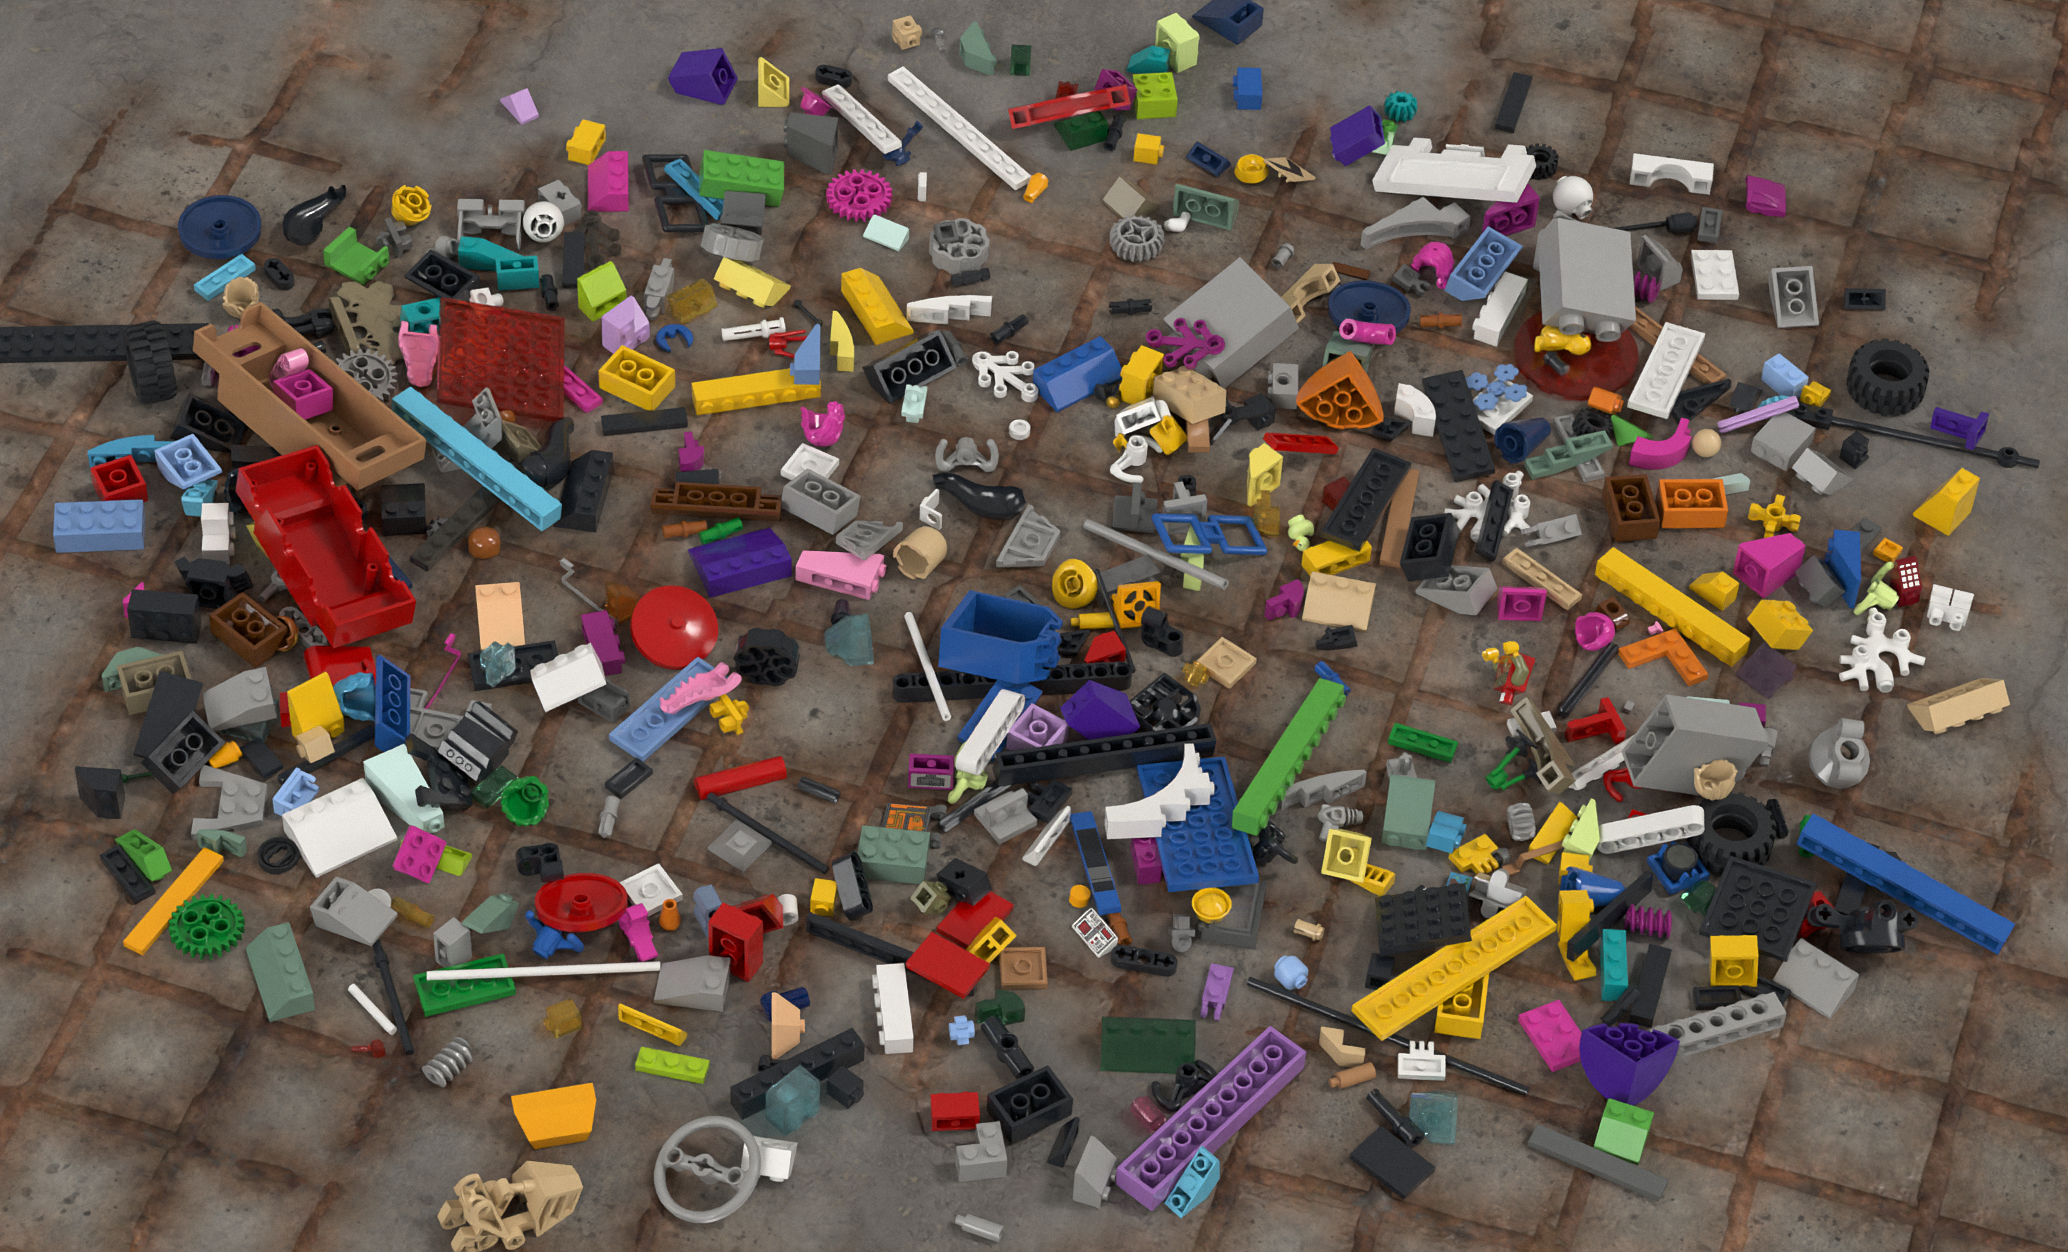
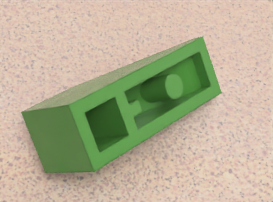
M136 829L115 839L116 843L123 848L143 875L151 881L160 880L172 871L164 848Z

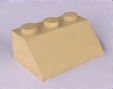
M1312 571L1302 620L1334 627L1353 625L1355 631L1366 632L1373 606L1376 584Z

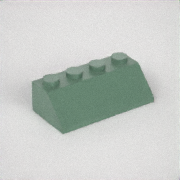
M287 922L266 928L246 947V953L269 1022L315 1010L313 991L290 923Z

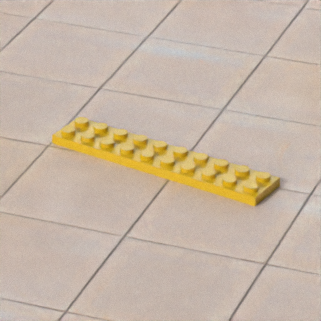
M1524 896L1472 929V941L1443 947L1353 1004L1351 1011L1383 1041L1556 931L1557 924L1532 900Z

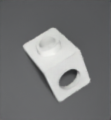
M935 489L929 497L923 499L920 505V520L940 530L942 528V514L933 510L939 504V490ZM928 515H933L937 522L932 521Z

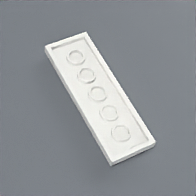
M1666 322L1629 398L1627 407L1668 419L1703 344L1705 333Z

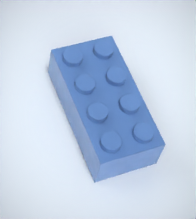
M143 500L55 503L53 537L56 553L144 549L145 512Z

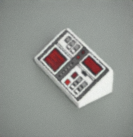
M1093 908L1086 911L1072 925V928L1098 958L1111 952L1118 944L1117 936Z

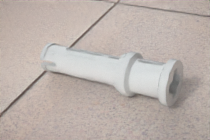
M783 317L774 321L762 320L760 324L721 329L723 342L758 336L766 339L775 332H786ZM749 330H751V332H748V333L734 334L735 332H742V331H749Z

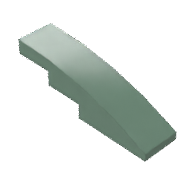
M1605 430L1566 439L1565 445L1545 449L1544 455L1525 459L1524 466L1531 480L1558 473L1593 459L1612 449L1613 444Z

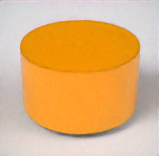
M1084 885L1073 886L1069 895L1070 904L1077 908L1086 907L1089 904L1091 895L1089 888Z

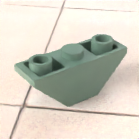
M977 21L972 22L960 38L959 54L966 67L990 76L994 75V67L997 66L996 57L991 54L990 44L985 41L983 29L979 28Z
M141 647L117 652L102 673L104 691L108 692L121 688L116 666L161 656L162 654Z

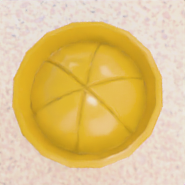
M1249 154L1238 160L1234 173L1240 181L1258 183L1265 180L1268 176L1269 168L1261 156Z
M1218 888L1201 889L1192 898V907L1196 916L1206 923L1222 921L1229 913L1232 905L1229 895Z

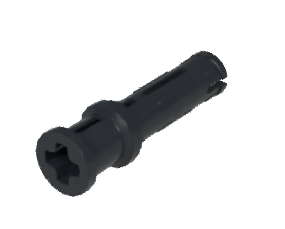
M1377 1088L1368 1093L1366 1099L1393 1126L1394 1133L1400 1135L1406 1141L1408 1147L1414 1148L1422 1142L1425 1134L1413 1126L1412 1120L1409 1117L1402 1116Z

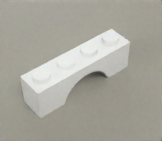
M1634 153L1630 184L1650 187L1656 180L1671 178L1682 182L1689 192L1710 195L1714 164Z

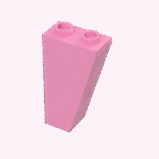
M803 551L796 564V580L870 600L873 592H877L879 579L884 577L887 566L884 564V555L873 554L868 559L862 560L852 553Z

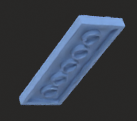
M695 658L609 734V740L633 757H637L644 762L714 700L695 702L682 708L678 713L671 715L662 711L660 698L662 697L664 700L669 699L671 694H675V687L679 688L681 686V681L688 683V677L695 678L696 673H707L715 668L701 658Z

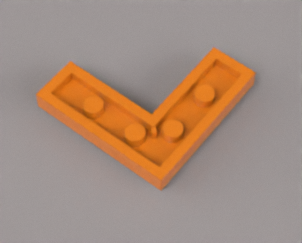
M1676 628L1621 647L1618 651V655L1628 669L1667 656L1688 686L1708 679L1707 671Z

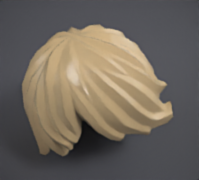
M248 277L232 279L224 288L223 308L229 315L241 318L244 309L257 304L259 301L257 284Z
M1722 759L1713 760L1707 765L1703 764L1701 769L1696 767L1694 768L1695 789L1706 799L1711 801L1715 799L1722 800L1732 791L1738 770H1735L1733 763L1730 764L1727 760L1723 761Z

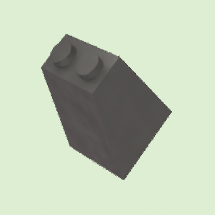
M790 112L789 120H785L784 132H787L784 138L787 156L832 175L838 149V118Z

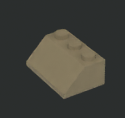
M183 651L116 666L129 715L147 711L159 671L191 679Z

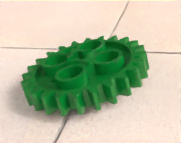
M213 893L210 894L209 898H205L204 894H201L198 900L192 896L191 903L184 900V907L176 906L177 913H171L172 919L169 920L171 942L175 943L177 950L182 948L183 955L190 952L191 958L199 954L200 960H203L205 955H208L211 960L215 953L222 957V951L230 953V946L237 947V940H242V933H245V921L242 910H238L237 903L231 904L230 898L223 901V895L214 899Z

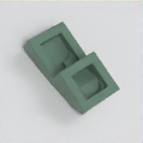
M199 829L197 831L198 846L200 848L206 847L218 854L224 849L241 858L247 852L246 838L241 835L216 829Z

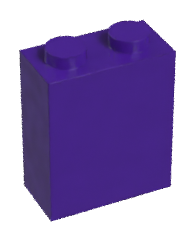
M1370 105L1330 127V141L1333 145L1332 155L1336 161H1340L1344 166L1385 144L1381 116Z

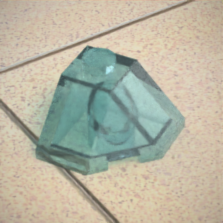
M868 614L845 616L824 632L828 653L833 656L837 654L845 659V663L851 666L874 664Z
M1440 1091L1411 1093L1409 1118L1423 1131L1431 1143L1455 1144L1458 1095L1455 1092Z

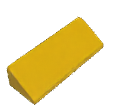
M1559 802L1530 844L1529 851L1563 841L1566 835L1570 833L1569 830L1574 820L1579 818L1562 802ZM1558 850L1534 857V859L1548 865Z
M621 1003L618 1005L619 1020L677 1046H681L688 1036V1033Z

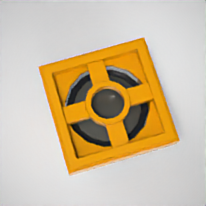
M1159 581L1144 583L1128 582L1117 586V592L1111 595V598L1114 601L1112 606L1121 629L1142 626L1141 617L1148 606L1160 610L1161 583Z

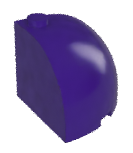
M1605 1023L1582 1030L1579 1046L1580 1059L1588 1079L1605 1098L1632 1106L1643 1101L1659 1086L1673 1064L1680 1043L1679 1040L1661 1031L1653 1029L1652 1032L1638 1029L1639 1025L1619 1023L1618 1027H1607Z

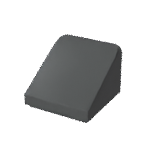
M955 221L938 223L933 226L938 244L959 241Z

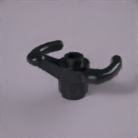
M1268 820L1266 828H1262L1259 832V842L1253 847V856L1263 865L1267 862L1270 863L1277 855L1292 864L1298 862L1296 856L1284 849L1282 843L1286 837L1285 833Z
M1198 1059L1194 1064L1186 1062L1181 1064L1176 1070L1175 1090L1171 1100H1167L1163 1096L1160 1084L1157 1081L1151 1084L1152 1093L1161 1107L1169 1112H1175L1181 1107L1180 1105L1184 1098L1205 1087L1217 1073L1209 1064ZM1199 1069L1204 1071L1209 1078L1200 1075Z

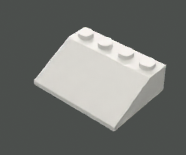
M364 778L282 814L285 834L295 842L299 849V854L316 878L397 841V836L379 801Z

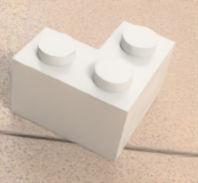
M202 503L203 559L226 561L230 565V557L235 554L234 543H231L232 539L236 538L235 526H231L234 525V513L229 511V503Z

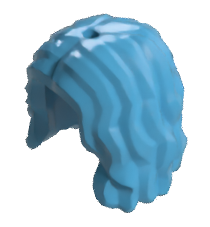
M358 672L355 675H350L338 681L334 685L333 689L342 715L356 720L360 719L361 721L375 720V681L373 673L365 674Z

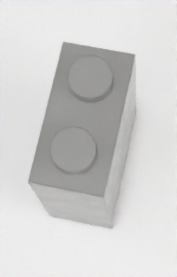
M1786 412L1775 415L1753 438L1751 453L1787 471L1803 454L1806 448L1812 444L1816 428Z

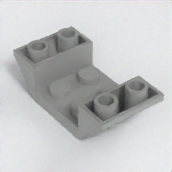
M486 387L472 400L477 413L462 427L466 428L473 436L492 449L502 440V418L490 389ZM430 444L441 472L461 469Z

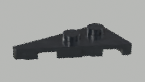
M1726 379L1680 391L1670 412L1677 424L1679 425L1681 418L1691 421L1731 388V380Z

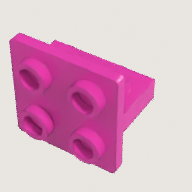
M410 825L393 863L394 870L417 878L425 883H430L446 846V841Z

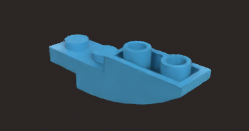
M155 435L133 436L110 441L88 451L89 467L91 468L128 455H132L135 462H157L154 450L175 441H155Z

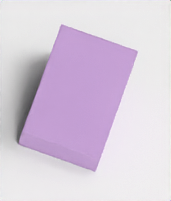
M527 88L500 99V102L521 125L539 117Z

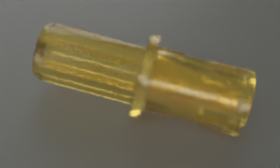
M395 897L391 901L390 908L406 916L408 921L413 920L425 928H429L435 918L434 915L420 909L418 904H411L400 897Z

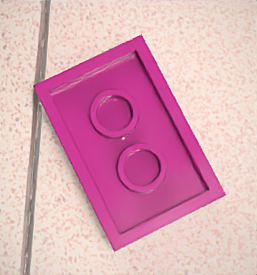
M1560 1000L1519 1014V1023L1552 1072L1581 1061L1579 1046L1582 1033Z

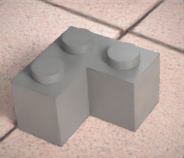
M1000 1121L976 1124V1144L956 1146L955 1163L959 1182L1006 1177L1007 1156Z

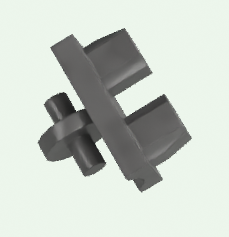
M391 217L386 218L385 223L388 228L386 232L381 231L379 233L376 243L380 248L387 246L390 249L392 246L397 258L403 257V250L413 248L410 234L405 235L407 232L403 221L393 223Z
M1173 914V927H1168V934L1172 937V946L1178 952L1189 950L1192 944L1191 937H1195V929L1190 926V917L1187 914Z

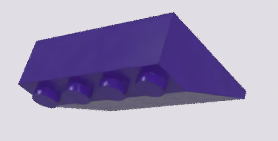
M771 528L688 549V553L709 598L792 576V559L785 544Z

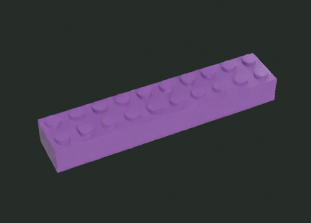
M1269 1026L1117 1167L1115 1184L1150 1211H1153L1170 1195L1200 1146H1203L1213 1154L1304 1069L1306 1051Z

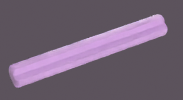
M1792 396L1719 421V431L1725 433L1798 408L1797 397Z

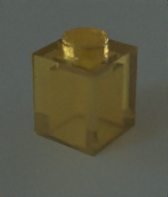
M572 998L545 1008L546 1018L543 1019L548 1032L552 1031L556 1039L582 1029L581 1014Z

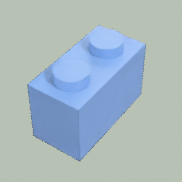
M1780 353L1764 363L1761 380L1779 395L1796 396L1797 399L1801 397L1802 388L1804 385H1807L1809 379L1806 374Z

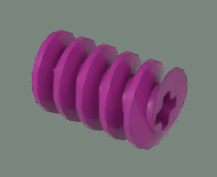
M1638 271L1633 276L1634 297L1636 298L1640 295L1641 300L1647 298L1648 302L1652 303L1658 296L1662 280L1656 284V277L1648 281V274L1640 278L1641 272Z
M1631 904L1626 911L1623 930L1630 926L1631 933L1634 934L1636 929L1639 928L1640 935H1643L1645 930L1648 929L1649 936H1653L1654 932L1657 931L1659 938L1666 932L1669 939L1672 926L1671 911L1667 910L1663 916L1662 909L1658 908L1654 914L1653 908L1649 907L1645 913L1642 905L1635 911L1634 904Z

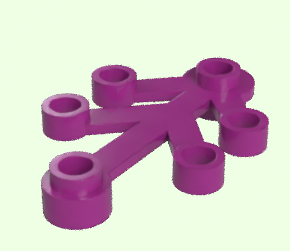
M1177 318L1174 321V327L1185 338L1162 336L1161 331L1158 329L1149 330L1145 336L1148 345L1153 348H1158L1161 345L1181 346L1176 351L1164 356V363L1169 368L1176 366L1179 358L1195 348L1202 349L1193 355L1186 356L1183 360L1185 367L1189 370L1194 369L1197 366V361L1208 354L1217 355L1225 349L1224 339L1218 335H1212L1207 329L1204 320L1195 321L1193 327L1195 332L1202 334L1205 340L1197 339L1187 327L1184 318Z

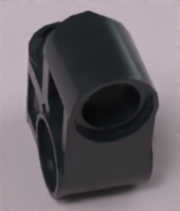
M1148 606L1141 617V640L1143 643L1171 657L1181 655L1184 645L1183 633L1169 625L1167 613Z
M555 843L524 846L516 851L517 869L521 875L540 874L541 883L564 879L562 859H560L558 845Z

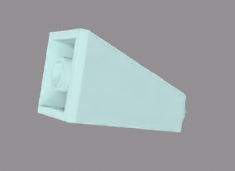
M405 744L363 761L365 781L379 802L409 825H413L428 833H435L444 828V815L440 807L432 808L431 805L419 807L417 805L415 789L420 785L429 787L412 756L408 754Z

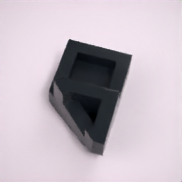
M1353 625L1332 630L1330 627H1327L1325 635L1320 641L1317 640L1315 642L1316 649L1339 650L1357 647Z

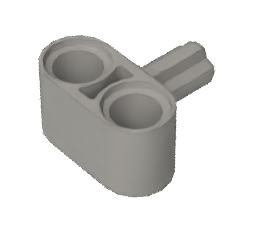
M1404 752L1399 758L1387 760L1386 766L1389 780L1391 774L1417 778L1411 755H1407Z

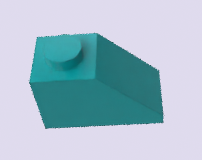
M1152 45L1131 56L1126 72L1135 74L1167 73L1170 65L1171 49Z

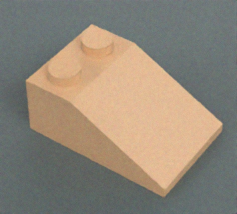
M520 583L475 585L481 651L525 645Z

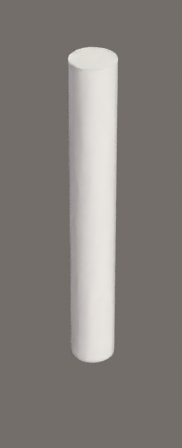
M355 984L350 985L348 991L390 1035L395 1034L397 1028Z

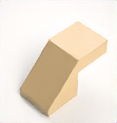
M1321 1026L1319 1045L1339 1066L1353 1068L1363 1065L1366 1048L1342 1045L1344 1030Z

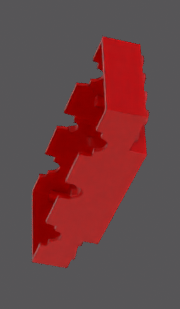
M318 445L239 468L236 492L255 522L254 535L311 627L319 625L332 648L413 622L416 599L404 581L401 582L394 579L392 567L389 564L388 551L372 527L368 528V532L364 531L361 519L362 510L346 485L336 487L330 470V463Z

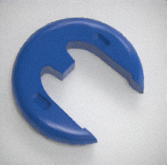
M670 324L662 327L657 332L656 343L662 350L671 353V348L665 340L666 336L672 339L676 337V333H679L684 337L688 347H690L693 342V334L683 325Z

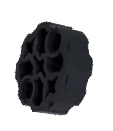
M750 629L748 633L739 636L737 639L733 657L735 670L740 676L746 677L753 684L784 685L787 680L796 676L800 658L798 653L799 645L793 638H789L783 631L777 629Z

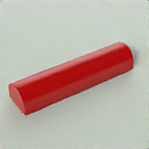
M777 756L695 777L694 785L700 800L707 799L708 794L711 792L720 796L786 779L787 773L782 756Z

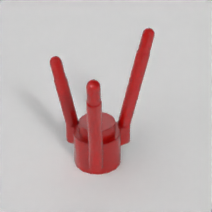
M806 330L770 334V350H775V355H783L794 359L795 354L783 351V349H787L788 341H804L807 336L794 335L804 334Z

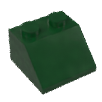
M1100 110L1054 122L1055 128L1070 151L1103 142L1107 138L1108 122Z

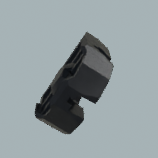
M1165 672L1129 700L1140 725V728L1135 733L1193 726L1200 723L1201 707L1196 694ZM1187 695L1188 699L1180 705L1182 697ZM1156 720V725L1152 726V723Z

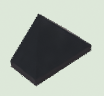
M1844 288V309H1885L1886 289Z

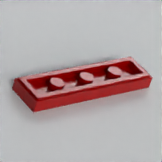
M1267 432L1263 437V440L1274 451L1337 454L1339 449L1328 436Z

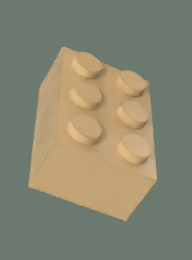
M1181 366L1179 369L1164 372L1162 375L1154 377L1153 397L1155 401H1165L1169 410L1188 422L1194 424L1225 413L1226 390L1196 371Z

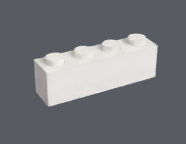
M1504 272L1502 278H1499L1495 284V291L1490 292L1487 305L1482 306L1480 318H1476L1472 328L1475 330L1474 339L1496 347L1498 346L1526 294L1528 279Z
M904 963L876 965V974L872 975L873 989L877 988L878 993H874L875 1007L880 1008V1012L876 1013L877 1026H882V1031H879V1044L884 1045L885 1054L913 1052V1030Z

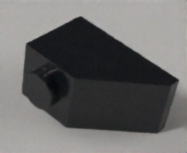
M1738 382L1729 406L1735 407L1733 411L1740 414L1754 410L1763 390Z

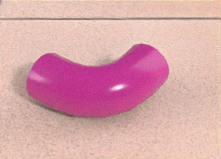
M1345 319L1339 327V333L1344 339L1361 343L1392 345L1396 337V330L1392 324L1368 323Z

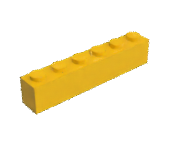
M790 368L692 383V400L696 415L821 397V381L820 385L794 384V376H790Z

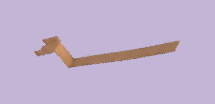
M1563 841L1520 854L1515 864H1508L1501 868L1507 870L1510 877L1517 875L1525 860L1564 848L1561 846Z

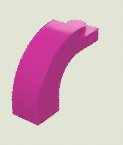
M1681 418L1675 434L1664 441H1652L1637 436L1631 450L1629 465L1642 469L1659 470L1672 467L1681 462L1688 454L1691 444V429H1688L1690 420Z

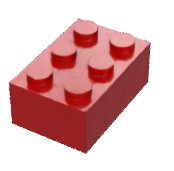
M723 902L708 921L709 956L730 958L731 974L749 982L763 964V921L754 915H749L737 907Z

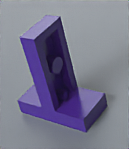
M1936 407L1933 412L1930 428L1967 439L1965 448L1974 450L1986 432L1989 413L1981 411L1977 419Z

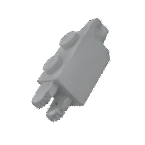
M663 258L661 266H653L644 293L645 311H647L646 317L648 320H656L659 313L665 314L674 288L672 259Z

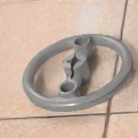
M706 1116L686 1123L669 1137L656 1160L654 1184L660 1201L673 1215L688 1222L708 1223L727 1217L745 1203L757 1184L761 1168V1155L758 1144L746 1127L728 1117ZM711 1127L725 1128L736 1133L744 1141L749 1154V1169L747 1171H743L739 1167L729 1169L720 1166L709 1154H700L695 1158L686 1155L677 1146L686 1137L699 1130ZM671 1167L678 1172L684 1170L691 1171L705 1184L712 1185L721 1181L729 1184L738 1192L727 1203L713 1210H687L679 1206L671 1198L666 1186V1169Z

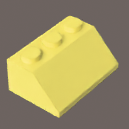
M723 257L714 277V280L720 282V287L727 290L732 288L737 291L736 295L744 299L750 297L754 299L753 303L763 308L765 305L774 306L791 287V285L741 260Z

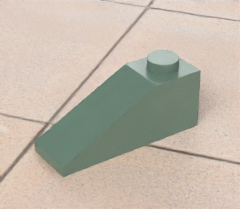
M506 893L492 895L464 919L462 925L482 934L510 929L519 903L513 901V897Z

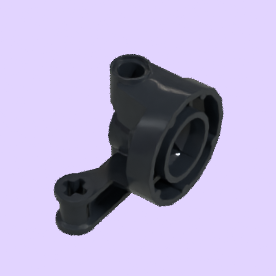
M1888 900L1875 903L1870 908L1862 907L1853 910L1849 915H1841L1829 904L1811 907L1806 914L1807 921L1811 926L1840 929V949L1842 951L1863 954H1884L1904 951L1905 935L1901 934V932L1916 928L1919 922L1916 912L1910 909L1897 912L1895 904Z

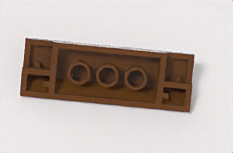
M676 482L675 489L654 488L650 509L652 514L729 519L739 517L746 520L781 522L782 495L762 494V487Z

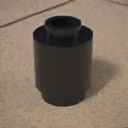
M1692 212L1675 213L1666 217L1668 233L1693 232L1694 227H1697V219Z

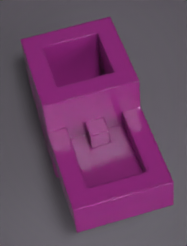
M692 431L684 432V448L678 449L680 472L698 471L704 467V446H699L698 440H694Z
M1299 579L1281 586L1278 596L1266 600L1265 616L1268 620L1281 617L1285 613L1294 618L1300 613L1304 588Z

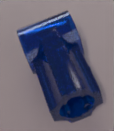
M803 986L779 994L798 1009L810 1006L808 992ZM777 991L768 992L760 999V1003L770 1022H772V993H778Z

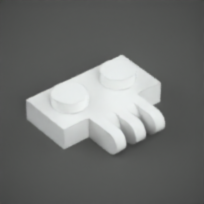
M1410 1041L1409 1054H1398V1079L1445 1081V1055H1434V1042L1429 1041L1428 1050H1424V1041H1419V1049H1415V1041Z

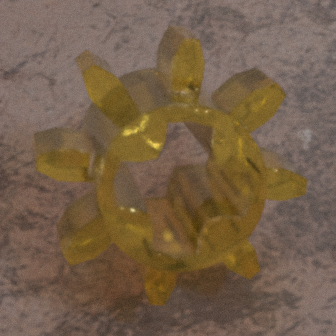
M1196 660L1192 664L1186 662L1182 669V672L1186 674L1183 679L1195 687H1198L1199 683L1205 685L1210 677L1206 673L1208 667Z

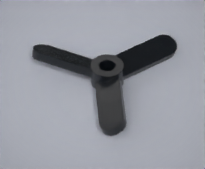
M1226 399L1225 413L1221 414V421L1209 434L1210 445L1219 438L1228 425H1233L1239 420L1267 415L1270 412V405L1266 402L1235 407Z

